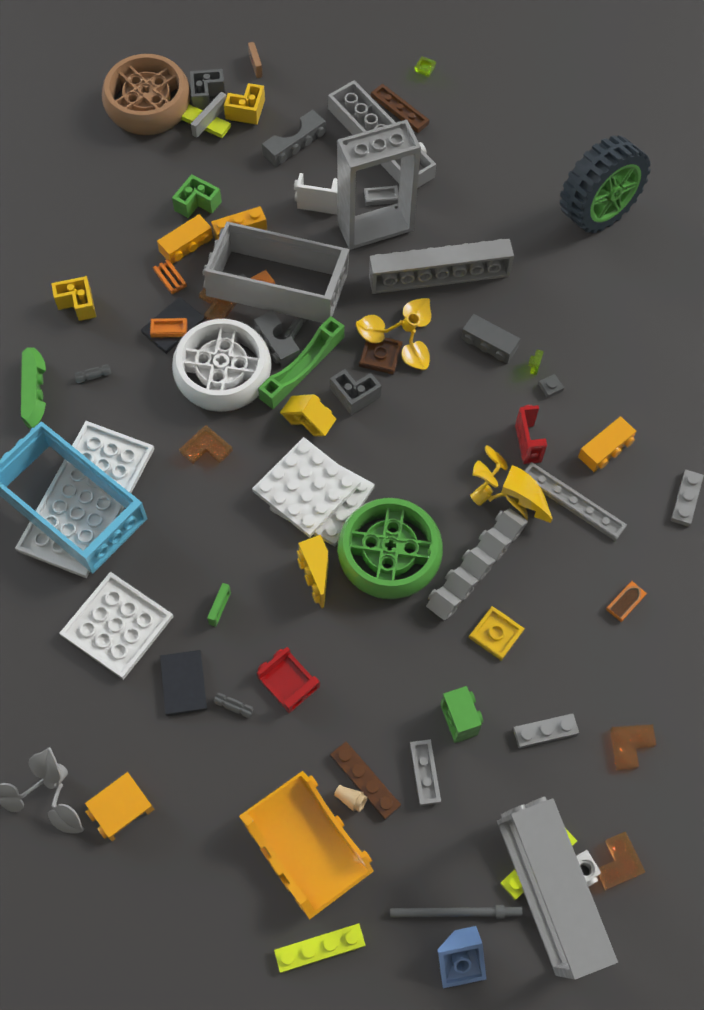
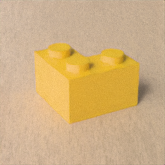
M248 83L244 95L228 93L224 103L225 119L257 125L265 102L264 86Z
M87 276L51 283L58 310L74 307L79 321L96 317Z
M314 394L291 396L280 412L291 425L303 424L313 436H326L336 421L332 411L320 402L319 397Z

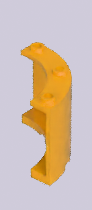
M301 771L239 817L252 838L256 840L261 852L287 890L292 893L295 901L310 920L374 872L370 865L372 859L365 850L361 852L342 828L345 826L338 815L334 816L316 789L318 783L312 775L308 777Z

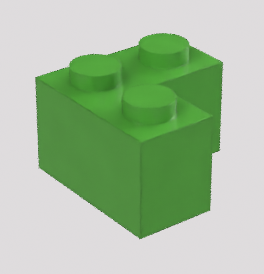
M192 174L172 197L174 211L187 218L191 216L197 207L213 213L222 202L219 188Z

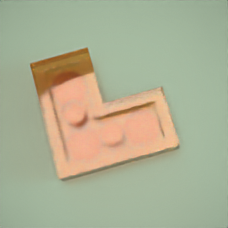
M203 288L199 293L200 299L211 304L204 314V318L207 321L225 319L237 304L206 296V288Z
M205 425L179 451L193 464L206 452L220 463L233 451V448Z
M653 724L611 728L617 770L637 769L639 762L636 748L656 746Z
M626 831L605 840L614 859L613 862L599 867L601 874L598 876L605 890L645 873Z

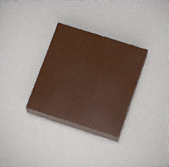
M385 337L380 343L366 341L359 367L394 375L403 341Z

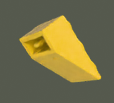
M321 535L298 543L299 550L296 552L300 569H304L306 574L304 575L306 583L312 587L313 599L315 603L320 604L322 609L324 608L326 595L328 550Z

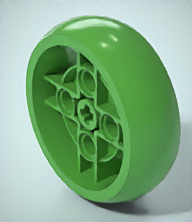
M381 498L365 503L347 518L339 534L337 552L344 574L359 590L376 598L400 599L419 592L431 582L442 561L443 544L436 523L421 507L404 499ZM385 518V520L371 526L366 533L358 532L365 524L376 519ZM403 520L418 528L427 541L418 540L413 530L403 523ZM394 528L397 532L392 533L388 530ZM368 543H373L375 547L370 548L366 545ZM412 549L414 552L407 553L405 550ZM352 555L362 556L367 566L377 573V577H373L363 571L357 565ZM390 564L392 567L387 569L383 565ZM414 564L424 565L412 576L395 580V576L404 574Z

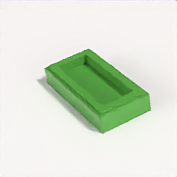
M222 583L207 617L209 625L214 627L217 626L231 594L228 584Z

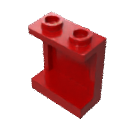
M288 647L284 650H278L273 655L271 661L268 663L264 662L258 668L257 678L289 714L320 688V681L315 676L312 677L291 654Z

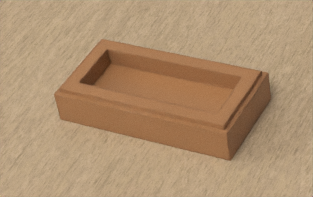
M250 42L248 43L249 56L256 78H261L263 76L262 64L255 43Z

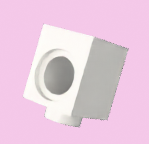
M585 850L576 857L580 865H585L589 869V875H584L589 887L598 881L596 877L601 874V871L588 850Z

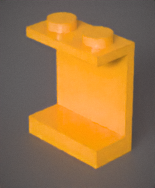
M128 772L85 803L88 807V810L85 812L92 822L97 820L100 825L97 828L104 839L108 837L111 841L115 840L113 835L141 814L146 812L148 815L155 810Z

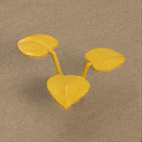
M429 298L408 302L402 310L405 319L400 320L399 323L388 329H384V321L376 315H367L356 321L358 333L370 343L382 342L384 340V333H388L402 325L405 331L411 332L410 345H405L402 348L401 356L403 361L408 366L419 370H426L430 362L428 348L421 341L413 343V337L416 327L427 326L431 320Z
M486 445L485 451L490 459L496 463V468L491 473L488 467L478 460L474 464L473 476L482 478L485 482L470 494L472 500L478 506H481L487 500L491 502L495 498L505 496L528 520L527 510L525 507L518 505V498L504 493L492 496L493 490L488 484L497 488L498 482L494 475L500 467L506 471L508 465L498 452Z

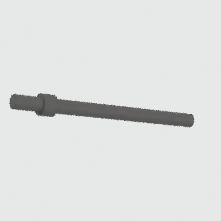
M504 905L473 908H390V917H495V919H505V916H522V907H504Z

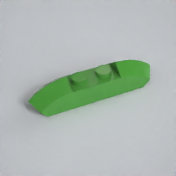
M27 347L22 352L21 417L24 424L29 429H32L38 425L45 411L46 403L43 402L42 389L40 390V385H43L42 374L46 371V366L39 351L35 348Z

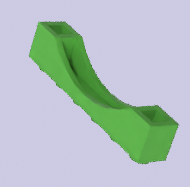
M330 316L318 328L301 354L282 371L271 375L258 388L259 399L274 409L343 340L344 325Z

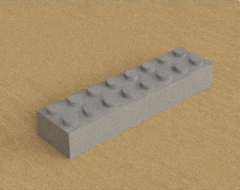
M355 80L328 95V109L352 135L396 123ZM422 149L417 188L435 178L436 163ZM401 158L382 163L381 165L399 183Z
M498 239L372 255L369 261V280L372 294L510 277L514 254L510 239Z

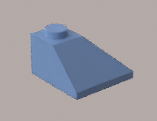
M473 926L454 930L437 949L442 987L447 988L486 980L483 944L477 927Z

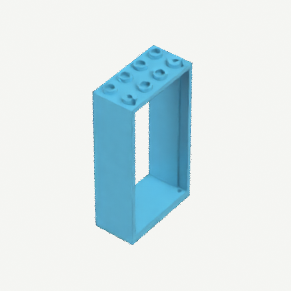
M42 421L35 428H32L24 438L20 439L16 446L9 452H6L0 460V496L92 574L148 519L140 500ZM49 446L126 508L84 551L7 488Z

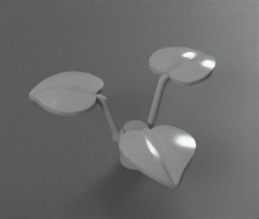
M50 747L34 754L29 759L31 771L35 776L42 779L27 791L19 794L18 789L14 785L9 783L0 784V805L10 812L21 811L24 807V802L21 798L27 796L44 783L49 789L57 788L51 805L53 809L48 812L51 823L57 829L66 833H80L84 831L80 818L73 808L66 804L57 805L58 796L63 787L61 782L68 775V771L63 765L57 763Z

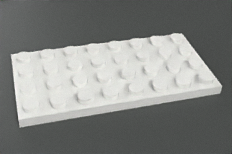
M88 421L84 423L72 445L130 493H132L154 451L153 445ZM64 459L36 512L84 551L121 514L124 507ZM29 522L15 547L17 552L81 577H88L90 573L88 569L32 522Z

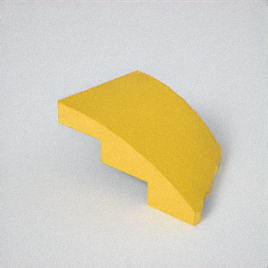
M512 465L501 493L518 498V505L536 511L535 518L551 523L553 518L541 487L528 473Z

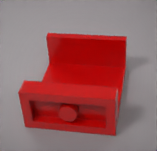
M539 405L520 407L515 427L523 464H530L531 462L541 463L546 451V438L531 440L528 427H533L535 424Z

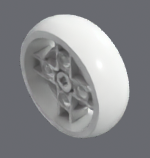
M214 319L193 327L181 338L173 355L172 371L179 390L189 401L211 411H232L248 405L259 396L258 388L270 377L271 356L265 341L250 326L231 319ZM238 343L248 347L257 358L248 357L245 350ZM186 372L196 373L206 388L194 383L187 376Z

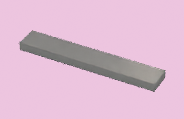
M533 462L526 468L525 472L538 483L546 496L614 541L619 538L626 528L627 524Z

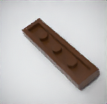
M381 84L371 92V97L401 121L408 120L415 132L419 133L429 125L427 117L384 84Z
M347 741L330 754V757L354 785L367 796V800L384 820L401 807L399 801Z

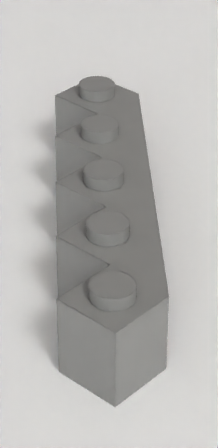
M511 508L504 512L501 511L497 515L495 526L488 531L484 530L479 537L481 541L478 546L465 552L462 557L464 561L461 566L455 570L451 569L445 576L447 580L445 584L438 590L434 589L428 596L429 602L426 607L444 621L455 613L458 605L471 594L479 580L481 581L487 575L495 561H498L503 556L511 542H514L528 523L526 519Z

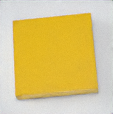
M491 606L469 635V638L502 661L525 628Z

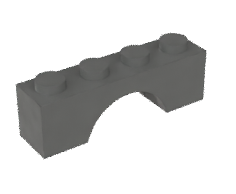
M312 109L300 118V131L296 135L287 138L274 135L262 143L263 156L275 167L284 163L289 157L297 154L302 148L310 145L318 137H322L326 133V121Z

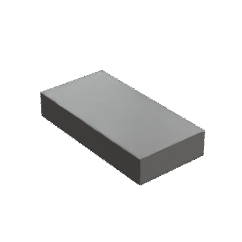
M398 186L364 188L366 206L398 203Z

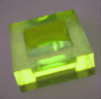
M421 56L415 66V72L430 77L436 67V61Z
M537 349L535 356L531 355L528 366H531L530 374L537 375L544 351Z

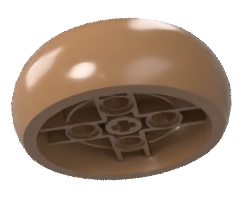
M138 54L119 61L108 72L102 86V103L110 119L123 130L137 135H155L173 128L181 121L182 115L186 112L191 99L190 85L182 69L170 59L156 54ZM122 89V96L115 100L116 96ZM177 89V94L170 101L171 92Z

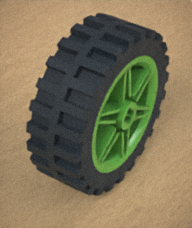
M615 135L610 136L609 140L604 138L600 144H594L589 152L586 151L583 154V158L580 161L577 160L574 169L568 173L567 181L563 183L564 190L560 193L562 199L559 201L562 206L561 211L588 233H596L597 230L601 232L605 230V227H611L616 220L619 221L625 212H629L632 204L637 202L639 194H642L644 191V184L648 182L647 175L651 171L648 168L651 166L648 155L620 135L617 137Z

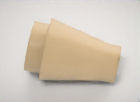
M341 785L337 787L334 794L336 798L341 800L353 812H360L367 801V796L363 792Z

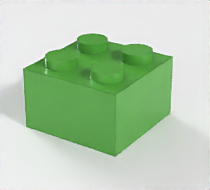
M467 686L444 693L440 704L454 743L477 736L483 723L482 714L479 710L476 711L474 705L476 703L472 691L469 692Z

